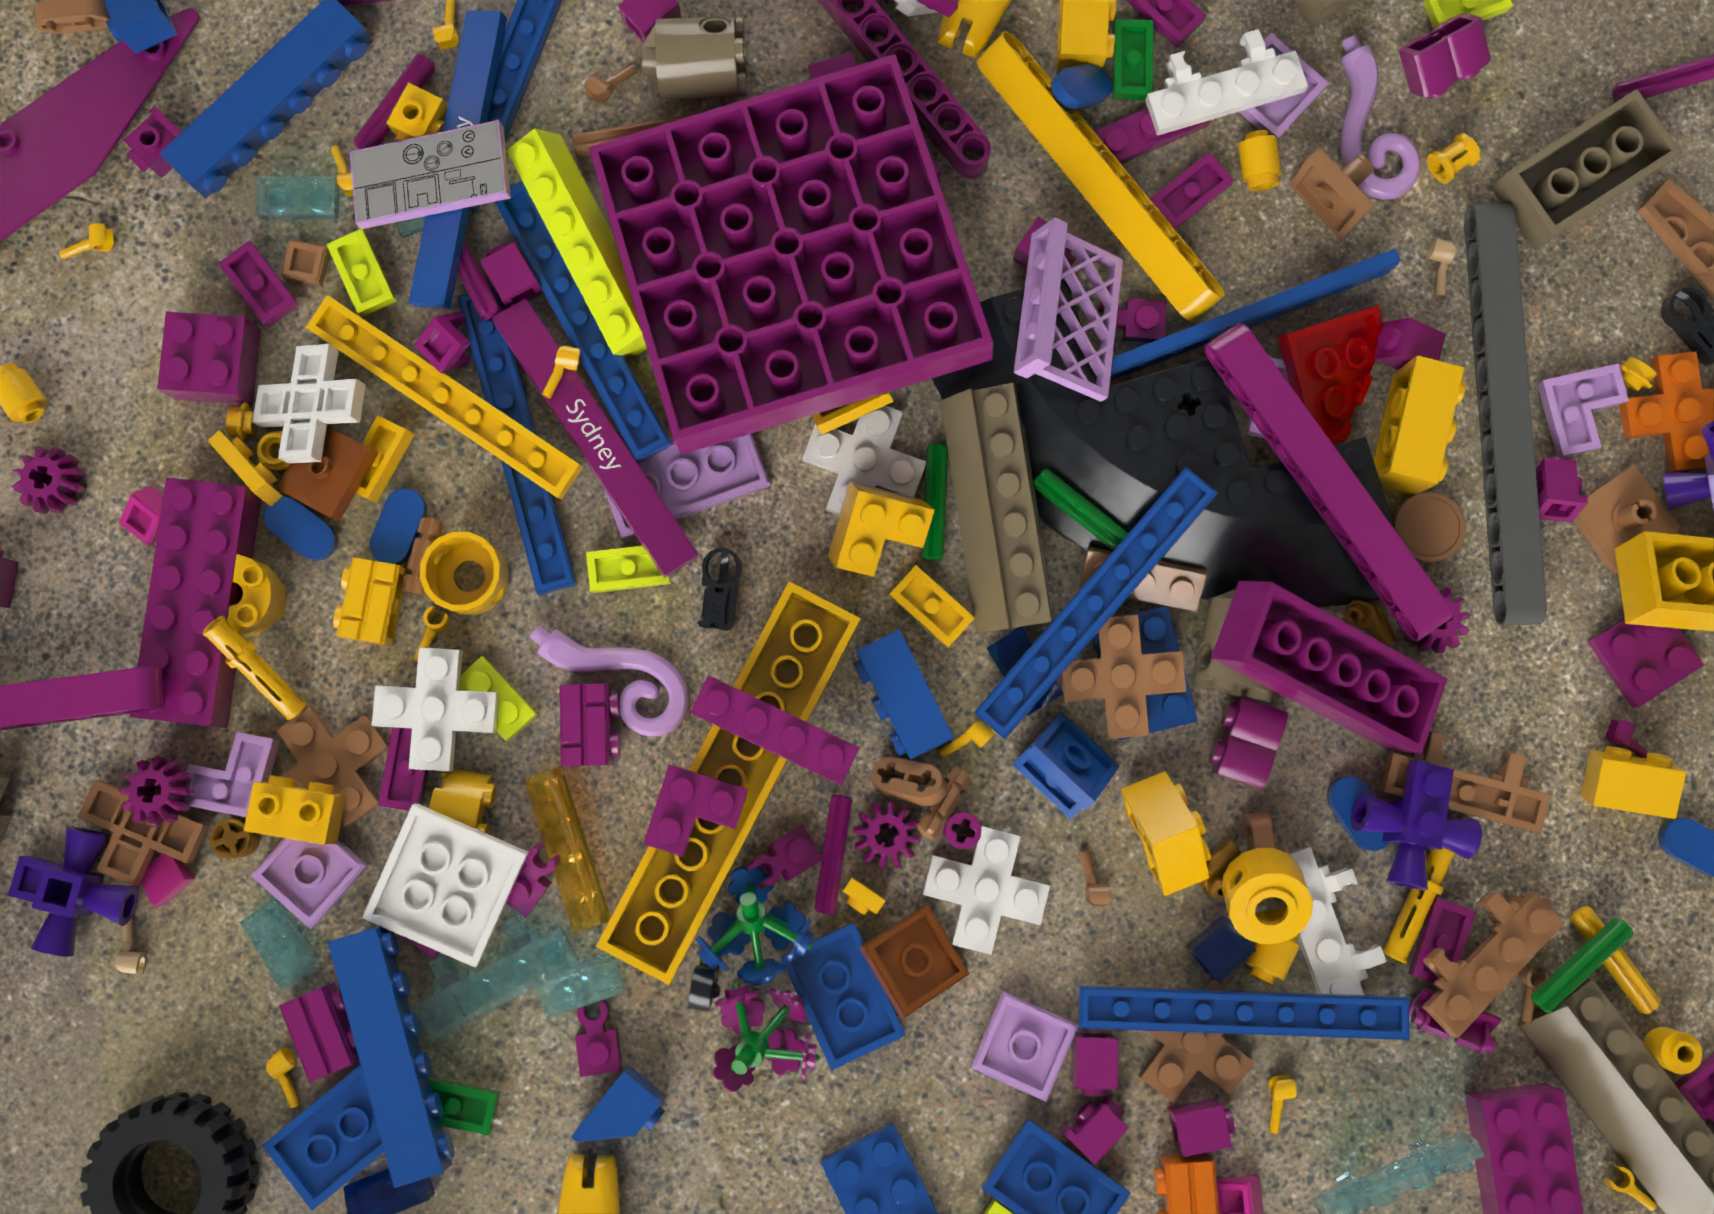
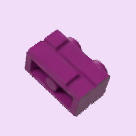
M605 683L559 685L561 766L614 765V757H620L621 753L620 733H613V717L620 715L619 693H612V685Z
M335 982L279 1006L309 1083L359 1061L340 989H337Z

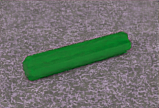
M930 444L926 449L924 501L935 511L924 547L922 548L923 559L933 561L942 560L944 556L948 449L943 444Z
M1049 469L1042 470L1034 480L1033 487L1111 550L1114 551L1128 535V532Z
M1618 917L1613 918L1532 993L1531 999L1544 1012H1552L1633 936L1632 928L1624 920Z

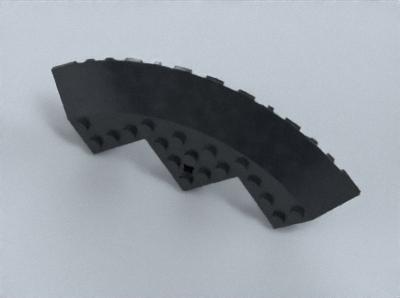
M1062 279L1060 290L1066 301L1070 302L1074 300L1071 289L1066 280ZM1023 288L980 302L993 340L992 360L931 378L940 394L941 400L970 388L978 390L1008 383L1016 384L1021 421L1025 426L1033 482L1042 470L1049 469L1128 533L1186 467L1218 492L1217 496L1160 560L1205 570L1206 578L1201 598L1210 599L1234 590L1239 581L1273 582L1318 608L1348 605L1352 601L1368 602L1380 599L1282 461L1251 469L1224 381L1208 358L1109 386L1108 398L1101 402L1037 374L1024 378L1014 373L1025 289ZM1073 305L1070 308L1081 325L1076 306ZM1060 313L1057 314L1056 326L1064 338L1072 333ZM1075 338L1066 342L1078 363L1086 359ZM1054 348L1050 365L1063 371L1067 370L1068 368L1057 349ZM1089 362L1081 366V369L1087 380L1096 385L1097 376ZM1181 403L1186 404L1191 409L1189 415L1186 410L1179 411L1178 406ZM1366 436L1334 445L1392 525L1391 513ZM1035 489L1039 517L1054 532L1065 539H1069L1086 551L1088 546L1113 551Z

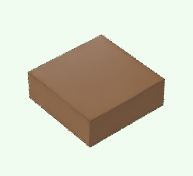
M289 239L281 277L287 281L323 287L330 257L328 247Z

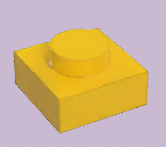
M851 876L843 888V892L848 895L845 902L863 915H866L868 910L877 914L886 901L883 896Z

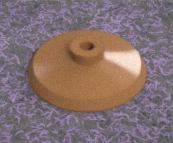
M1421 492L1408 498L1402 504L1396 516L1395 531L1416 559L1426 562H1437L1451 557L1459 550L1465 538L1466 522L1462 510L1451 498L1437 492Z

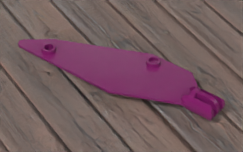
M188 8L170 15L178 35L137 54L133 52L125 41L117 43L1 124L0 242L97 174L198 24L200 16L196 10Z

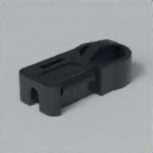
M1682 288L1664 300L1661 307V316L1665 324L1676 332L1692 352L1696 351L1698 360L1704 366H1710L1714 364V316L1711 315L1714 309L1699 290ZM1676 298L1689 307L1694 315L1693 321L1687 322L1677 316L1674 311V301Z
M716 548L710 551L703 560L702 586H707V589H704L701 615L704 619L703 621H697L698 625L702 628L727 631L733 629L735 625L743 564L739 555L733 550ZM721 553L718 582H716L708 572V564L715 554ZM730 554L734 557L736 572L731 581L726 583Z
M700 958V964L696 965L693 971L688 1009L710 1011L714 998L720 996L721 987L717 984L719 965L712 970L707 964L703 965Z

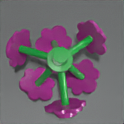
M734 983L731 988L724 990L725 997L715 1002L716 1007L721 1006V1013L723 1015L721 1023L724 1027H732L735 1033L741 1035V1041L738 1045H733L730 1050L720 1048L713 1057L716 1067L713 1069V1076L717 1080H722V1084L727 1091L736 1092L742 1085H751L754 1081L752 1072L766 1058L772 1061V1069L777 1075H785L789 1071H798L801 1066L800 1061H802L801 1080H805L806 1070H815V1062L819 1061L820 1056L816 1053L817 1045L809 1044L810 1032H805L803 1042L797 1039L794 1029L790 1028L785 1031L776 1029L786 1015L794 1021L799 1020L802 1023H806L808 1020L805 1015L807 1013L804 1008L805 1004L797 994L788 989L781 992L776 988L769 990L773 1003L780 1010L760 1033L751 1031L752 1026L758 1027L763 1023L762 1014L765 1012V1003L761 999L755 998L760 996V990L750 991L748 984L739 985L738 983Z

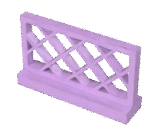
M1054 217L1031 235L1014 373L1024 378L1037 374L1101 402L1108 398L1123 259L1067 233L1068 223ZM1065 247L1072 250L1079 265L1071 268L1064 255ZM1095 261L1109 268L1107 282L1104 283L1093 265ZM1083 269L1094 288L1087 293L1075 275V272ZM1062 279L1066 280L1076 299L1070 302L1066 301L1060 290ZM1095 293L1104 306V316L1102 317L1098 315L1089 299V296ZM1079 303L1090 322L1084 327H1081L1070 308ZM1059 313L1072 333L1064 338L1056 326V317ZM1090 328L1094 329L1101 342L1098 352L1095 351L1085 334V331ZM1072 338H1075L1086 359L1079 363L1066 343ZM1054 348L1057 349L1068 368L1067 370L1063 371L1050 365ZM1089 362L1097 376L1096 385L1087 380L1081 369V366Z

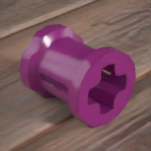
M957 812L950 816L948 821L944 823L943 833L948 843L959 849H968L977 844L982 831L977 818L970 813ZM963 819L968 820L967 827L973 830L971 837L964 836L962 841L958 842L956 841L957 834L951 831L954 823L961 824Z

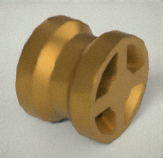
M246 818L223 819L213 827L209 839L210 846L215 854L221 858L233 859L253 854L259 847L261 836L258 833L244 831Z

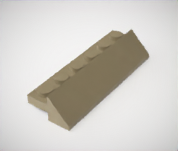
M1008 383L978 390L970 388L940 400L976 632L981 634L1052 622L1053 615L1048 590V569L1035 488L1033 487L1025 426L1021 421L1016 384Z
M1587 978L1552 1012L1546 1013L1538 1007L1533 1012L1531 1024L1522 1021L1517 1024L1663 1214H1714V1134L1593 979Z

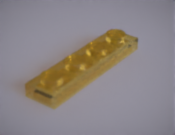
M555 767L524 779L549 860L557 854L561 857L559 865L553 872L573 934L609 922L611 915L563 767Z

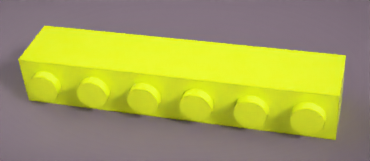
M534 128L506 151L613 355L638 356L647 347L615 237L562 136Z

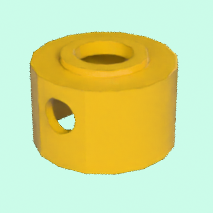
M451 532L438 537L426 549L420 562V580L425 593L435 604L460 615H479L491 610L502 600L509 585V568L504 555L483 537L471 532ZM467 562L480 564L485 572L483 585L473 592L461 590L456 583L458 568Z
M1255 848L1241 853L1229 863L1223 875L1222 891L1233 926L1244 938L1259 944H1278L1293 939L1305 929L1312 917L1313 900L1299 863L1288 853L1275 848ZM1242 875L1240 881L1235 885L1237 877ZM1269 897H1277L1286 902L1282 907L1269 912H1255L1258 903Z

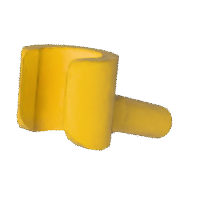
M446 0L445 25L433 27L434 38L438 42L440 50L456 47L460 43L454 19L456 0Z
M337 145L332 146L330 150L338 168L337 183L346 196H353L352 174L349 172L340 147Z
M102 223L90 224L88 226L89 239L59 251V254L63 259H67L89 250L110 251L114 245L113 229H106Z
M562 346L558 349L555 367L542 392L543 396L551 399L563 376L564 368L577 371L580 349L570 346Z
M434 606L427 608L424 612L423 621L427 628L419 645L420 648H429L436 635L447 631L450 626V618L447 613L443 616L441 623L437 625L431 624V619L436 612ZM419 647L413 657L416 661H418Z
M976 721L960 737L938 750L944 758L966 745L971 739L981 748L994 735V730L984 721Z
M284 1047L273 1054L267 1061L266 1071L273 1079L278 1080L290 1108H295L300 1105V1102L287 1072L294 1068L297 1063L292 1052Z
M1289 1074L1273 1076L1268 1081V1089L1272 1099L1269 1132L1273 1134H1279L1283 1100L1296 1098L1297 1096L1295 1081L1291 1079Z
M1613 1165L1622 1172L1623 1182L1616 1186L1614 1182L1604 1177L1607 1187L1618 1192H1626L1649 1211H1654L1657 1204L1634 1184L1635 1179L1632 1172L1625 1167Z

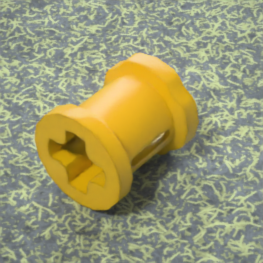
M1459 133L1453 138V143L1440 152L1433 151L1427 156V166L1434 178L1443 184H1448L1454 179L1455 173L1467 165L1474 166L1481 160L1480 149L1472 137L1466 133Z

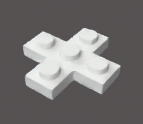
M330 344L297 346L291 383L258 385L252 423L262 428L283 427L278 459L286 463L321 462L327 424L360 422L366 384L357 379L334 380L339 350Z
M888 406L859 417L853 435L837 429L822 435L815 423L802 460L803 462L838 474L826 506V511L840 515L849 481L915 497L926 461L891 449L903 412Z
M419 647L415 688L375 685L372 726L412 729L409 769L453 772L456 731L496 734L499 693L460 690L463 654L461 650Z
M981 826V837L975 846L971 865L932 855L922 894L961 905L951 942L952 945L992 955L1001 915L1041 926L1050 886L1011 875L1021 836Z

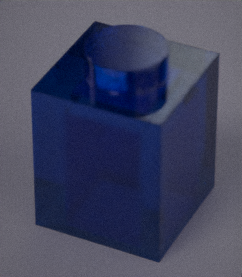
M1224 916L1218 917L1185 946L1205 972L1218 982H1221L1256 951L1249 940L1235 930L1232 921Z

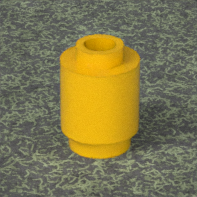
M1257 130L1245 134V140L1238 143L1242 179L1244 183H1247L1248 191H1263L1277 187L1280 184L1279 176L1282 175L1277 137L1268 135L1267 130Z
M15 363L1 365L0 405L11 421L32 423L41 418L45 412L44 409L48 404V400L28 372L23 368H19Z
M1298 934L1293 939L1278 944H1259L1255 942L1246 962L1248 966L1253 968L1250 975L1272 986L1275 980L1284 982L1300 946L1297 942L1300 935Z
M1657 1027L1651 1030L1643 1040L1644 1046L1662 1069L1677 1074H1688L1696 1070L1701 1063V1045L1689 1033L1668 1027Z

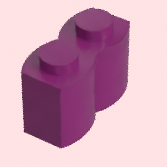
M1467 13L1460 14L1443 22L1432 32L1415 38L1399 50L1410 93L1427 99L1443 95L1447 92V88L1458 79L1466 80L1478 75L1480 69L1491 61L1482 19Z
M1236 697L1234 703L1229 702L1221 720V724L1226 726L1224 736L1221 741L1216 740L1210 751L1209 763L1213 764L1211 773L1256 789H1264L1274 763L1276 750L1286 727L1289 713L1245 697Z

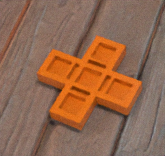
M1696 351L1656 356L1651 359L1652 369L1657 373L1654 377L1656 395L1630 397L1628 402L1619 405L1624 439L1663 435L1669 473L1707 469L1705 456L1711 454L1701 433V428L1714 421V388L1702 389Z

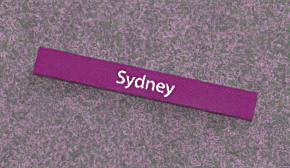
M525 298L492 316V322L542 395L553 373L559 346ZM564 368L563 376L551 399L543 395L542 397L662 576L666 578L697 559L699 554L574 370Z

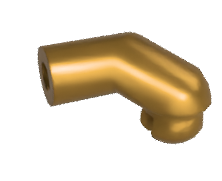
M1352 601L1347 605L1344 615L1348 623L1371 630L1374 639L1385 645H1390L1397 641L1385 611L1380 606L1364 601Z
M1229 838L1210 853L1211 860L1206 861L1209 879L1201 881L1204 893L1216 900L1224 898L1222 881L1226 867L1241 854V851Z

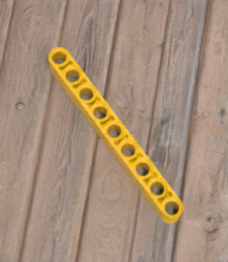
M1002 32L977 59L980 71L1175 309L1186 320L1196 322L1225 296L1222 286L1076 109L1066 108L1057 101L1052 93L1051 78L1023 44L1009 32Z

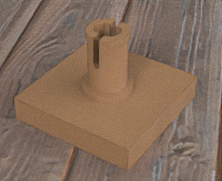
M1319 147L1307 158L1289 183V186L1340 240L1346 237L1375 206L1358 188L1359 184L1374 171L1371 162L1363 155L1356 156L1343 169H1340Z
M1635 464L1626 467L1586 495L1588 504L1573 520L1612 574L1618 573L1615 555L1616 547L1644 531L1674 534L1682 528Z

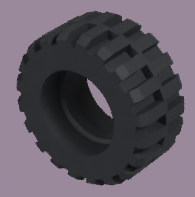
M178 1092L166 1097L163 1095L118 1115L117 1120L108 1123L99 1133L101 1140L91 1144L86 1157L92 1163L83 1167L80 1181L87 1183V1190L80 1193L82 1206L89 1205L91 1214H177L162 1209L151 1200L144 1188L141 1175L142 1161L150 1144L157 1140H167L185 1148L193 1156L200 1170L202 1181L201 1194L196 1207L187 1214H246L248 1209L245 1204L254 1198L257 1186L250 1183V1180L259 1175V1162L251 1161L250 1153L257 1150L254 1140L251 1138L246 1141L241 1131L247 1128V1126L240 1117L233 1121L228 1116L231 1108L222 1102L211 1106V1097L197 1094L189 1098L187 1092Z

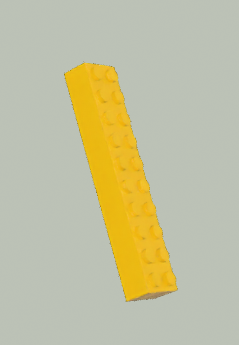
M788 581L733 687L801 720L809 722L861 623V618ZM713 724L689 771L749 789L737 828H729L697 817L683 857L648 846L596 947L670 985L684 962L789 760Z

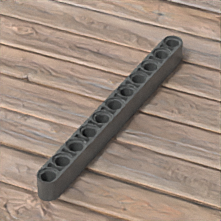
M1511 203L1471 204L1465 212L1464 233L1494 617L1500 626L1542 624L1546 618L1547 604L1515 210Z

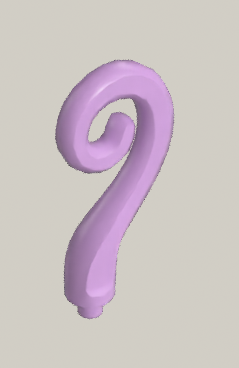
M1357 35L1342 41L1346 55L1341 58V63L1351 86V97L1341 132L1340 153L1343 167L1349 164L1356 156L1362 155V133L1376 96L1379 80L1378 66L1370 45L1361 47ZM1388 133L1377 137L1369 147L1368 158L1374 169H1380L1384 166L1387 151L1397 152L1402 159L1403 167L1401 172L1391 179L1380 178L1374 173L1368 176L1358 186L1367 196L1380 200L1396 199L1407 193L1416 183L1421 170L1420 154L1415 144L1404 135Z
M540 625L530 635L529 638L541 646L537 652L539 656L567 671L589 673L635 669L647 672L658 679L666 688L669 700L664 712L657 717L646 718L641 716L636 710V702L640 697L648 699L657 698L659 690L655 684L647 680H637L627 685L621 693L619 713L624 723L634 732L650 737L662 736L672 732L686 718L689 708L687 684L678 669L662 656L637 648L585 647L558 629H555L550 634Z

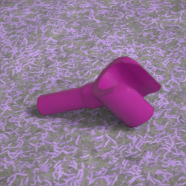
M1612 719L1606 733V739L1613 744L1626 747L1641 758H1646L1647 753L1650 752L1642 747L1638 741L1632 739L1636 725L1626 720L1618 722Z

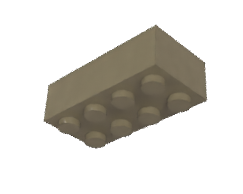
M1636 89L1509 170L1491 188L1501 203H1511L1513 205L1516 224L1532 247L1537 250L1664 168L1683 152Z

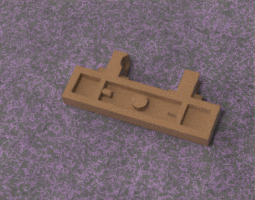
M1430 731L1422 754L1411 753L1410 757L1389 752L1379 791L1403 797L1409 761L1420 760L1449 768L1450 762L1442 760L1444 753L1441 750L1442 743L1448 736ZM1502 752L1505 758L1503 766L1497 769V774L1489 773L1488 778L1454 769L1449 810L1541 834L1551 795L1528 789L1529 779L1522 777L1527 757L1511 752Z
M1497 892L1486 893L1475 905L1483 906L1488 912V918L1494 924L1489 929L1492 933L1466 960H1460L1458 963L1447 959L1444 949L1441 948L1433 949L1422 960L1438 977L1434 982L1438 990L1422 1007L1451 1037L1459 1038L1565 923L1537 893H1528L1519 904L1515 901L1508 903Z

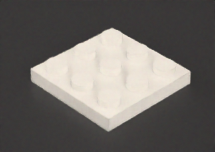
M414 803L409 810L362 918L476 968L482 959L529 852Z

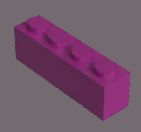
M709 675L690 711L691 714L841 786L860 747Z

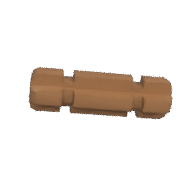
M422 517L420 519L417 530L420 536L419 538L415 537L407 565L410 571L409 574H405L402 583V589L406 592L417 595L425 593L420 580V562L426 549L436 538L441 536L443 523L437 519Z
M954 766L948 771L944 778L947 782L945 797L938 804L928 806L926 810L929 814L924 813L917 825V829L922 836L932 840L939 837L944 828L942 822L946 823L962 797L959 792H964L971 781L965 769Z

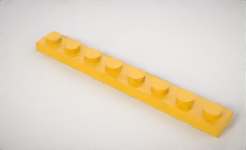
M327 295L305 327L555 497L562 500L583 469L582 465L445 373H440L433 365Z

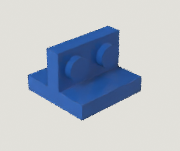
M1062 711L1012 764L1070 820L1082 809L1086 811L1097 800L1120 767L1117 762Z

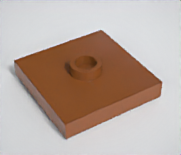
M327 426L321 462L290 463L276 489L340 522L378 452Z
M928 904L921 906L859 947L900 1018L907 1017L969 975L964 963Z

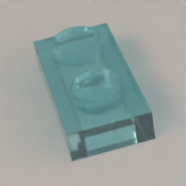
M335 176L257 177L256 215L260 219H339L340 186Z
M277 899L240 921L241 926L281 991L288 989L321 967L284 905Z
M604 953L534 977L535 986L547 1018L626 992L616 958L609 953Z

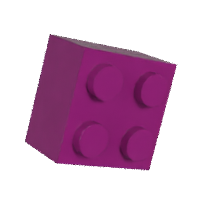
M166 311L157 390L175 400L242 404L246 402L248 405H253L261 329L243 316Z

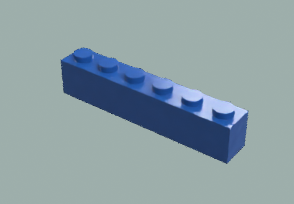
M323 0L159 154L206 199L211 193L220 191L227 183V178L239 167L250 163L255 157L256 151L268 140L276 138L282 132L284 125L294 115L304 112L310 106L312 99L324 87L333 85L343 69L352 61H357L363 57L368 46L373 42L363 25L337 0Z
M378 926L327 942L394 1188L444 1173L452 1165L451 1158L455 1156L454 1145L450 1134H444L440 1117H443V1105L437 1092L433 1093L429 1077L432 1076V1065L428 1054L421 1051L418 1036L421 1035V1025L416 1012L410 1011L407 996L410 995V985L405 972L399 971L396 956L399 955V945L394 932H389L388 929Z

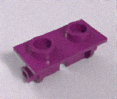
M1423 988L1410 1005L1411 1022L1416 1024L1418 1030L1427 1031L1448 1039L1450 1035L1422 1007L1435 993L1432 990ZM1483 1011L1459 1038H1455V1043L1475 1050L1479 1054L1484 1053V1051L1491 1053L1495 1047L1496 1039L1490 1036V1034L1501 1022V1018Z

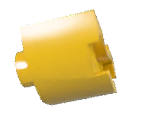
M237 554L233 582L241 586L243 596L238 604L229 606L227 622L243 638L258 637L262 635L260 633L269 629L275 621H279L282 618L287 603L286 588L270 566Z
M454 768L453 772L441 771V788H434L429 809L489 835V824L483 823V814L485 807L492 808L495 802L497 785L492 784L493 775Z

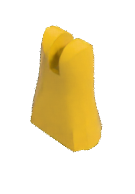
M958 0V9L950 17L942 16L938 44L952 49L962 31L963 23H968L972 26L970 31L967 32L962 54L976 59L1012 0Z
M569 1154L564 1171L557 1214H621L615 1156H597L594 1188H587V1154Z

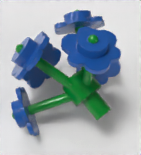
M758 866L749 871L746 867H738L732 872V882L728 884V892L731 895H735L736 902L739 904L737 913L731 917L725 912L715 914L712 919L713 926L707 930V937L713 940V947L699 935L695 940L701 948L696 953L701 958L703 965L707 964L712 970L719 965L724 971H728L730 967L719 955L725 956L730 952L734 955H741L745 949L744 945L751 941L754 960L744 963L743 968L737 971V977L743 978V982L755 986L767 985L776 978L777 974L785 970V965L781 962H775V959L772 958L763 960L759 934L764 931L765 936L771 939L772 946L777 950L786 949L789 943L794 944L787 958L791 962L796 953L804 956L806 950L813 947L811 940L814 933L808 931L812 920L807 919L806 921L805 915L800 911H796V907L790 903L785 904L783 908L774 907L769 913H766L762 903L767 900V893L773 890L774 884L766 889H760L758 884L767 879V874H764L763 869Z

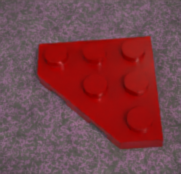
M1379 305L1366 307L1278 336L1290 386L1333 445L1348 439L1353 427L1349 423L1356 406L1362 405L1373 379L1370 373L1376 361L1374 358L1378 346L1377 340L1383 326Z

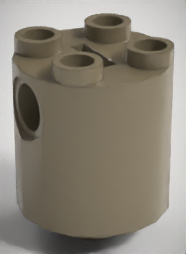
M744 17L656 19L654 27L642 44V65L644 76H647L659 89L660 98L747 96V56L743 43L745 41Z
M1236 589L1210 598L1195 662L1192 686L1213 691L1215 689L1226 691V695L1232 697L1253 698L1270 702L1273 690L1211 659Z

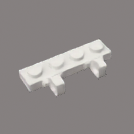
M1260 30L1244 33L1239 42V45L1245 47L1247 53L1245 59L1239 62V67L1201 78L1200 72L1196 74L1191 73V66L1185 64L1183 58L1185 51L1170 55L1169 61L1166 63L1170 78L1164 81L1165 89L1149 93L1145 99L1157 136L1304 93L1308 84L1296 50L1275 56L1273 48L1266 50Z
M1304 847L1288 853L1299 863L1313 900L1312 917L1305 929L1299 933L1298 941L1317 993L1364 995L1360 981L1369 978L1366 969L1387 961L1380 945L1373 944L1370 950L1355 951L1353 944H1346L1331 903L1337 901L1334 892L1341 891L1345 885L1358 884L1353 869L1346 867L1330 873L1328 865L1318 867L1311 847Z

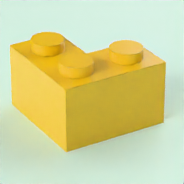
M849 481L828 557L836 568L874 577L885 539L923 548L935 510L924 500Z
M1166 771L1121 788L1127 816L1143 842L1149 870L1164 896L1209 879L1206 861L1211 860V855L1206 842L1201 837V835L1206 833L1205 826L1196 810L1193 812L1189 811L1187 807L1189 802L1181 784L1174 785Z

